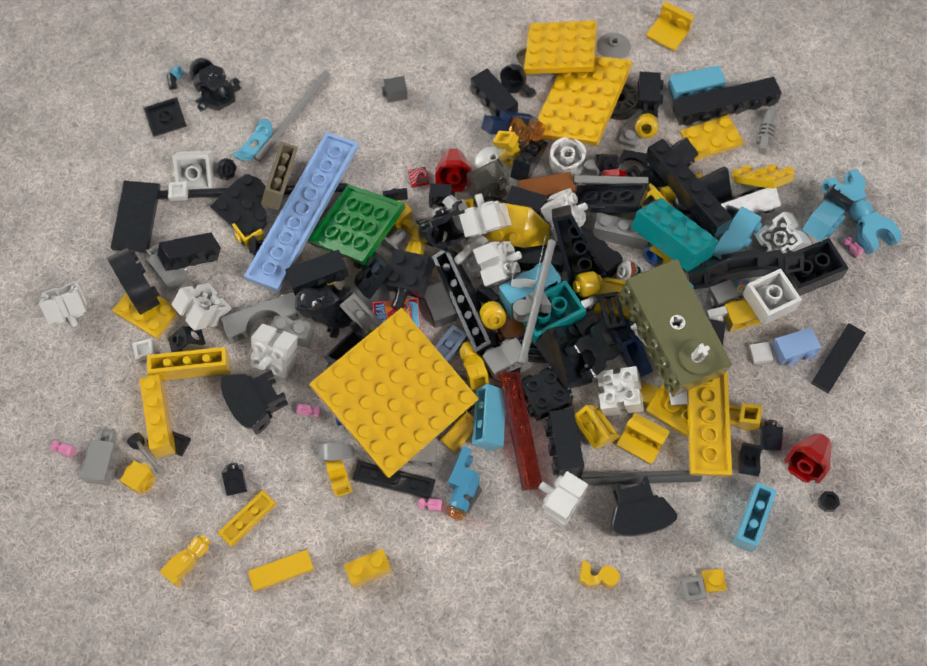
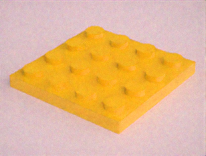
M597 20L530 23L524 64L525 73L594 72Z

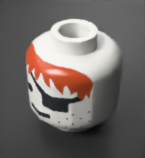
M623 261L617 268L616 276L617 279L626 281L628 278L643 273L644 269L637 262Z

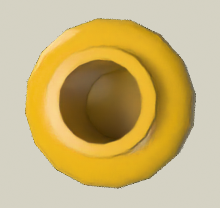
M649 113L639 116L635 124L637 135L644 139L654 137L659 126L657 118Z
M594 271L578 274L573 282L575 293H578L582 298L590 297L594 294L598 295L603 288L601 276L597 275Z
M490 301L481 307L480 317L485 327L494 330L501 328L505 324L506 313L498 302Z

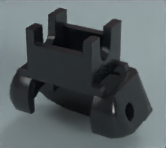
M272 370L254 379L252 376H247L246 373L225 375L221 379L222 395L232 415L243 427L252 429L255 435L267 428L271 422L270 419L273 417L272 413L289 405L287 400H285L284 392L277 395L272 387L276 383Z
M648 476L643 477L641 485L621 489L620 483H616L613 494L617 507L613 509L611 515L610 534L611 536L634 537L654 533L671 526L677 520L678 514L664 497L653 495Z

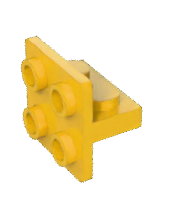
M634 413L626 424L625 430L617 442V447L652 465L670 431L638 413Z

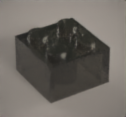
M499 158L467 173V193L474 200L476 207H478L475 199L477 194H482L486 203L490 195L503 199L509 193L510 174Z

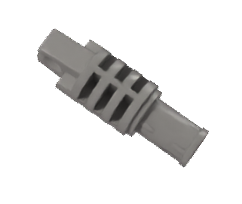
M773 108L765 110L764 121L759 127L756 144H760V154H766L768 145L772 146L776 130L774 121L777 113Z

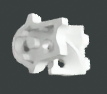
M450 195L443 200V204L449 209L458 200L453 195ZM462 199L463 203L459 204V210L468 209L465 201ZM440 206L436 208L432 212V215H436L435 212L442 209V207ZM459 215L453 216L457 229L464 233ZM480 235L458 242L457 244L463 250L454 258L457 265L468 263L475 257L473 250L488 244L489 240Z

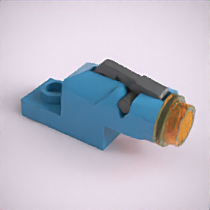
M463 446L448 481V486L455 490H452L451 500L447 507V515L458 521H462L463 517H466L482 493V488L479 486V473L466 468L470 467L473 460L471 448Z

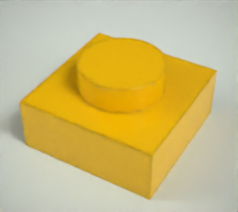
M723 569L701 572L706 593L727 590Z

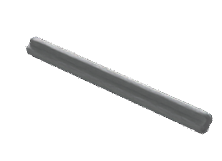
M689 470L583 473L581 480L588 485L642 484L643 477L648 476L649 483L700 482L702 476L690 475Z

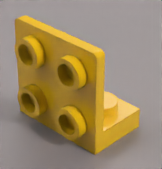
M665 1L661 6L659 18L647 32L646 38L672 51H676L692 29L695 15Z

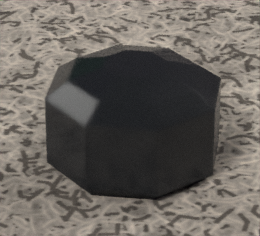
M825 491L818 498V506L824 512H833L840 505L839 496L833 491Z

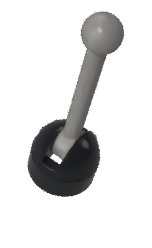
M140 432L131 435L126 443L134 450L140 449L156 468L157 474L163 473V467L158 466L143 447L145 440Z

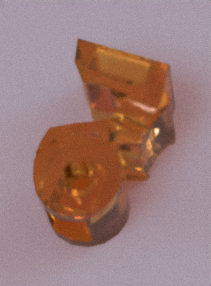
M514 116L508 130L509 132H515L516 136L519 137L518 141H530V139L540 141L546 126L542 122L530 119L527 126L522 119Z

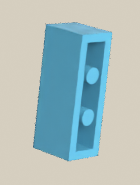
M710 66L701 70L674 74L669 77L667 87L674 102L675 99L722 89L725 87L726 80L720 66Z
M828 197L812 213L802 229L821 242L825 237L830 238L846 217L843 215L846 209L834 201L831 202V199Z
M741 206L732 220L729 230L725 231L716 245L712 257L721 260V255L740 252L743 248L747 250L752 242L750 237L754 232L757 234L763 225L760 223L762 217Z
M486 384L475 390V395L479 399L475 402L472 445L487 450H495L504 447L506 390Z
M758 482L751 489L732 545L749 552H753L758 547L777 490Z

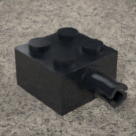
M512 185L506 200L490 195L488 202L499 201L501 203L531 207L543 219L544 215L540 209L546 203L547 196Z
M398 249L393 250L389 262L392 271L382 283L388 291L396 293L391 305L393 309H403L407 295L424 299L435 265L429 256Z

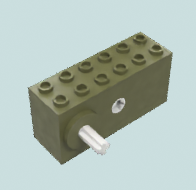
M677 259L626 280L620 291L621 302L624 305L626 304L629 310V318L632 322H635L638 336L644 340L646 351L653 358L655 369L662 376L664 387L668 393L670 392L672 397L721 377L732 366L724 347Z

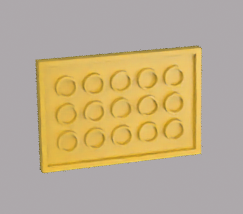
M595 56L594 72L558 73L539 114L538 123L533 127L532 136L549 140H558L566 137L570 140H579L584 145L598 146L632 68V60Z

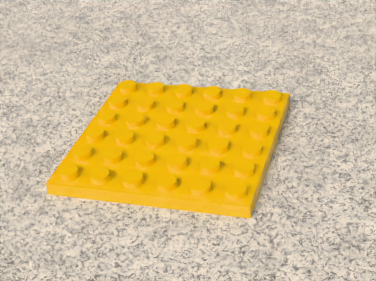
M402 308L309 383V386L387 478H390L479 399Z

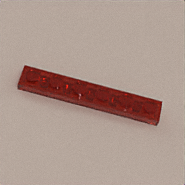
M519 371L502 372L499 374V380L522 491L537 490L542 483L520 374Z

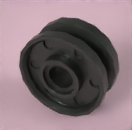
M629 83L624 84L610 119L626 120L635 114L639 99L638 92Z

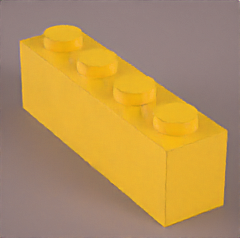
M226 347L147 355V374L149 376L159 374L163 381L231 374L230 355Z
M159 374L139 378L149 450L156 458L176 453L165 382Z

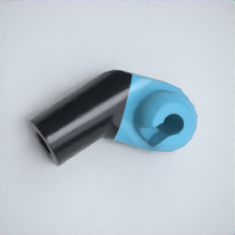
M175 66L167 74L169 90L177 89L176 81L183 75V68L181 66Z

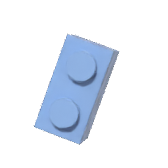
M811 327L778 337L771 345L780 364H788V366L798 363L803 358L806 360L815 358L821 349Z

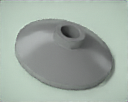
M607 33L601 36L597 42V50L603 57L622 59L629 54L631 49L629 40L619 33Z

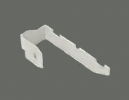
M512 277L511 287H529L534 289L536 281L525 278L513 280Z

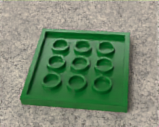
M348 184L308 241L311 245L329 252L339 249L342 257L366 265L367 259L373 255L406 207L402 202Z

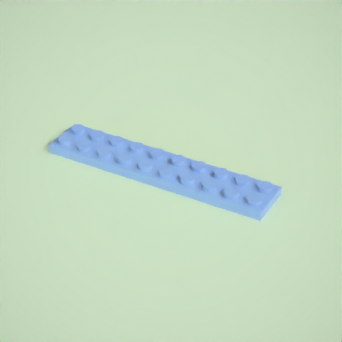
M328 132L325 133L244 275L245 280L276 292L280 291L288 277L285 269L294 266L359 148L357 142Z

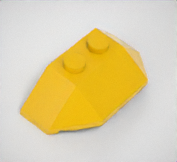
M506 203L512 225L483 234L489 242L501 243L510 241L512 246L526 248L540 246L543 243L547 245L548 240H550V225L547 222L545 223L541 216L531 207Z

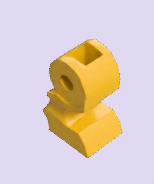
M498 131L492 143L497 148H504L500 154V159L506 165L513 166L514 159L521 151L518 147L519 137L516 136L515 132Z
M327 460L326 469L335 498L352 493L353 490L343 460Z
M582 560L579 584L584 585L585 588L598 587L600 583L605 588H613L619 582L620 574L614 567L603 566L600 572L594 576L590 573L591 565L587 561Z

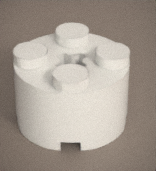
M566 137L556 140L551 147L549 155V169L553 175L571 172L573 179L575 175H580L584 169L586 158L584 145L579 140H570Z

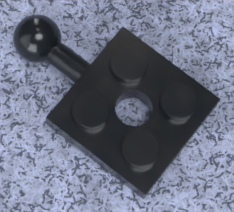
M376 252L367 259L366 265L353 261L355 267L362 269L356 274L353 283L363 296L369 300L392 271L389 264Z

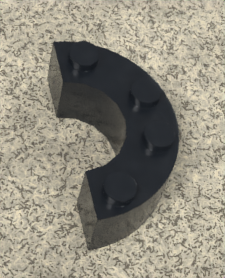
M128 247L107 257L114 273L140 315L161 304L157 298L160 294L155 286L151 287L143 275L146 271L141 262H136L139 258L134 250L129 251Z

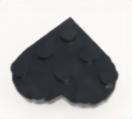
M245 174L237 179L210 208L232 228V224L235 223L243 235H251L259 229L263 230L267 224V213L263 205H261L265 185L259 178Z

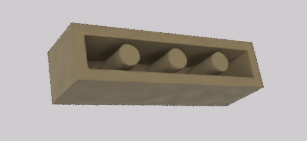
M281 141L265 187L261 205L279 210L298 150L297 146Z

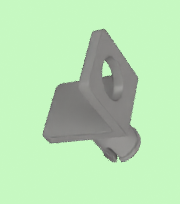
M398 228L389 238L385 237L381 244L393 253L394 249L399 250L396 245L406 238L407 234L404 230Z

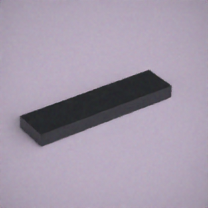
M848 323L811 384L829 393L866 332Z
M358 461L352 479L356 482L428 500L432 496L436 479L399 470L390 478H387L377 465Z

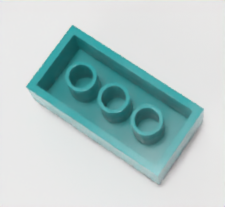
M662 198L638 210L631 227L672 260L677 259L681 267L687 272L710 259L718 243V240L710 233L706 232Z

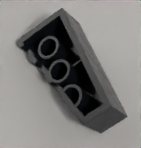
M571 205L552 209V220L570 285H573L576 276L580 273L594 271L601 278L608 277L574 219Z

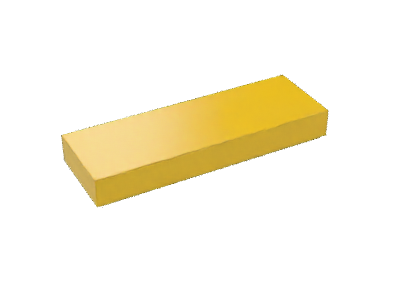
M261 490L217 533L232 548L277 503L264 490Z
M307 549L249 570L248 574L253 591L256 592L313 571L314 567Z

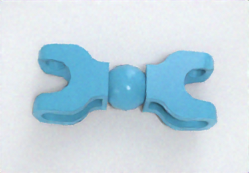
M853 169L846 173L844 177L846 185L841 184L833 177L823 181L822 190L824 194L832 185L836 184L834 187L836 190L840 189L842 194L855 201L849 208V214L854 221L858 222L855 225L858 229L857 243L865 250L866 254L874 253L878 249L879 241L877 237L882 238L888 245H895L901 241L902 234L895 222L889 218L882 217L878 211L873 212L872 204L865 200L867 197L864 192L866 181L858 170Z

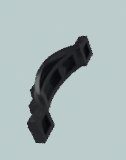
M758 248L721 255V260L704 262V267L688 271L687 279L694 285L693 289H706L728 280L735 281L766 276L778 269H781L787 275L791 272L804 270V253L801 250L783 254L780 249L761 253Z

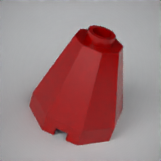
M458 148L447 150L435 168L436 184H452V192H463L467 185L468 187L472 185V168L463 152Z
M814 433L794 445L784 459L785 464L787 462L789 464V473L805 483H809L811 480H816L814 483H820L830 470L831 441L823 434Z

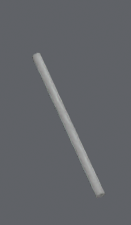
M325 70L256 154L255 160L260 162L329 77L328 71Z
M552 239L548 240L517 362L519 365H525L556 244V241Z

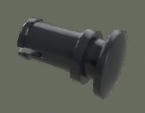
M836 184L832 185L825 193L823 199L825 200L828 197L831 199V202L834 201L848 211L855 201L842 194L840 189L836 190L834 188Z

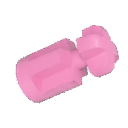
M849 236L844 239L842 245L844 247L848 245V251L858 258L865 250L857 242L852 243V238Z
M299 403L297 406V415L310 416L312 413L314 417L318 418L321 414V408L318 406L315 409H312L311 405Z
M54 440L50 446L52 451L57 452L58 450L60 454L72 458L76 451V447L61 443L58 440Z
M424 498L419 499L418 507L420 510L428 507L429 511L442 512V499L429 498L428 502Z

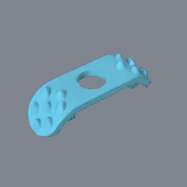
M265 118L259 120L253 135L241 149L239 148L232 155L238 160L242 159L244 162L245 160H252L271 137L273 131L271 122ZM254 141H258V142H259V145H258L257 147H255V148H251V147H250V144H251L252 142H254Z

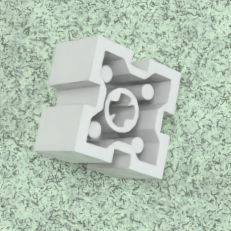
M568 188L551 195L547 200L548 203H545L540 209L546 221L550 223L551 231L558 242L552 220V209L571 205L573 217L579 227H581L586 221L584 211L588 209L586 203L576 205L578 203L577 196Z
M482 194L475 195L477 208L465 209V213L459 215L465 237L480 236L512 225L506 203L499 204V201L485 203Z
M785 211L772 220L774 225H765L757 234L754 233L760 245L768 247V250L765 252L780 249L784 254L812 245L806 233L798 230L801 225L794 214Z
M510 241L501 243L491 242L473 250L477 263L481 265L482 271L480 273L485 286L502 285L505 281H511L512 277L514 279L520 274V266L514 261L520 259L522 255L519 251L515 252Z
M80 280L66 284L64 287L43 292L42 299L39 302L48 325L63 323L66 321L65 317H67L71 327H75L78 325L76 318L84 315V312L87 311L88 299Z
M209 283L199 284L195 289L192 286L180 288L172 303V306L181 316L187 317L185 321L194 331L204 329L207 326L213 327L223 324L221 317L226 316L231 310V307L223 298L216 296V290Z
M262 323L251 337V349L254 351L251 353L250 366L263 371L266 368L270 369L274 375L286 379L296 364L297 353H294L297 348L298 336L285 331L282 334L277 333V328Z
M637 366L621 368V373L615 374L613 370H607L597 375L598 387L602 394H599L600 407L605 416L620 415V410L626 409L628 413L644 411L643 398L639 390L641 389V380Z
M568 471L564 476L560 475L557 478L554 488L545 482H542L539 486V489L547 493L543 500V516L562 528L566 526L584 498L588 487L587 483Z

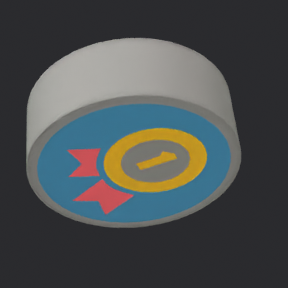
M745 279L736 280L733 283L739 294L738 298H744L743 292L747 284H749Z

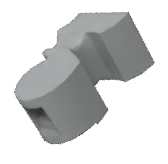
M536 290L527 295L526 300L520 299L513 304V317L515 320L520 322L528 321ZM543 292L539 309L542 313H550L551 303Z

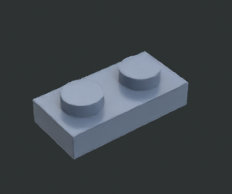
M452 325L435 348L449 363L460 349V346L468 339V336L464 331Z

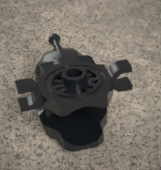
M197 58L189 66V73L194 87L201 97L195 100L200 112L204 111L208 106L219 111L236 102L235 92L242 89L237 77L228 83L225 70L220 66L214 65L207 58Z
M462 200L455 202L452 208L447 210L442 208L436 211V215L432 217L418 218L416 220V223L419 225L418 236L424 244L444 249L466 238L465 234L457 229L453 220V216L465 213L464 210H459L458 208L459 204L463 203ZM446 231L447 238L444 242H442L444 238V233Z
M334 284L325 285L319 289L307 287L297 293L295 309L302 316L326 325L328 327L327 332H331L329 337L337 338L339 328L348 327L353 322L340 307V304L352 295L353 292H350L351 288L348 286H343L341 290Z

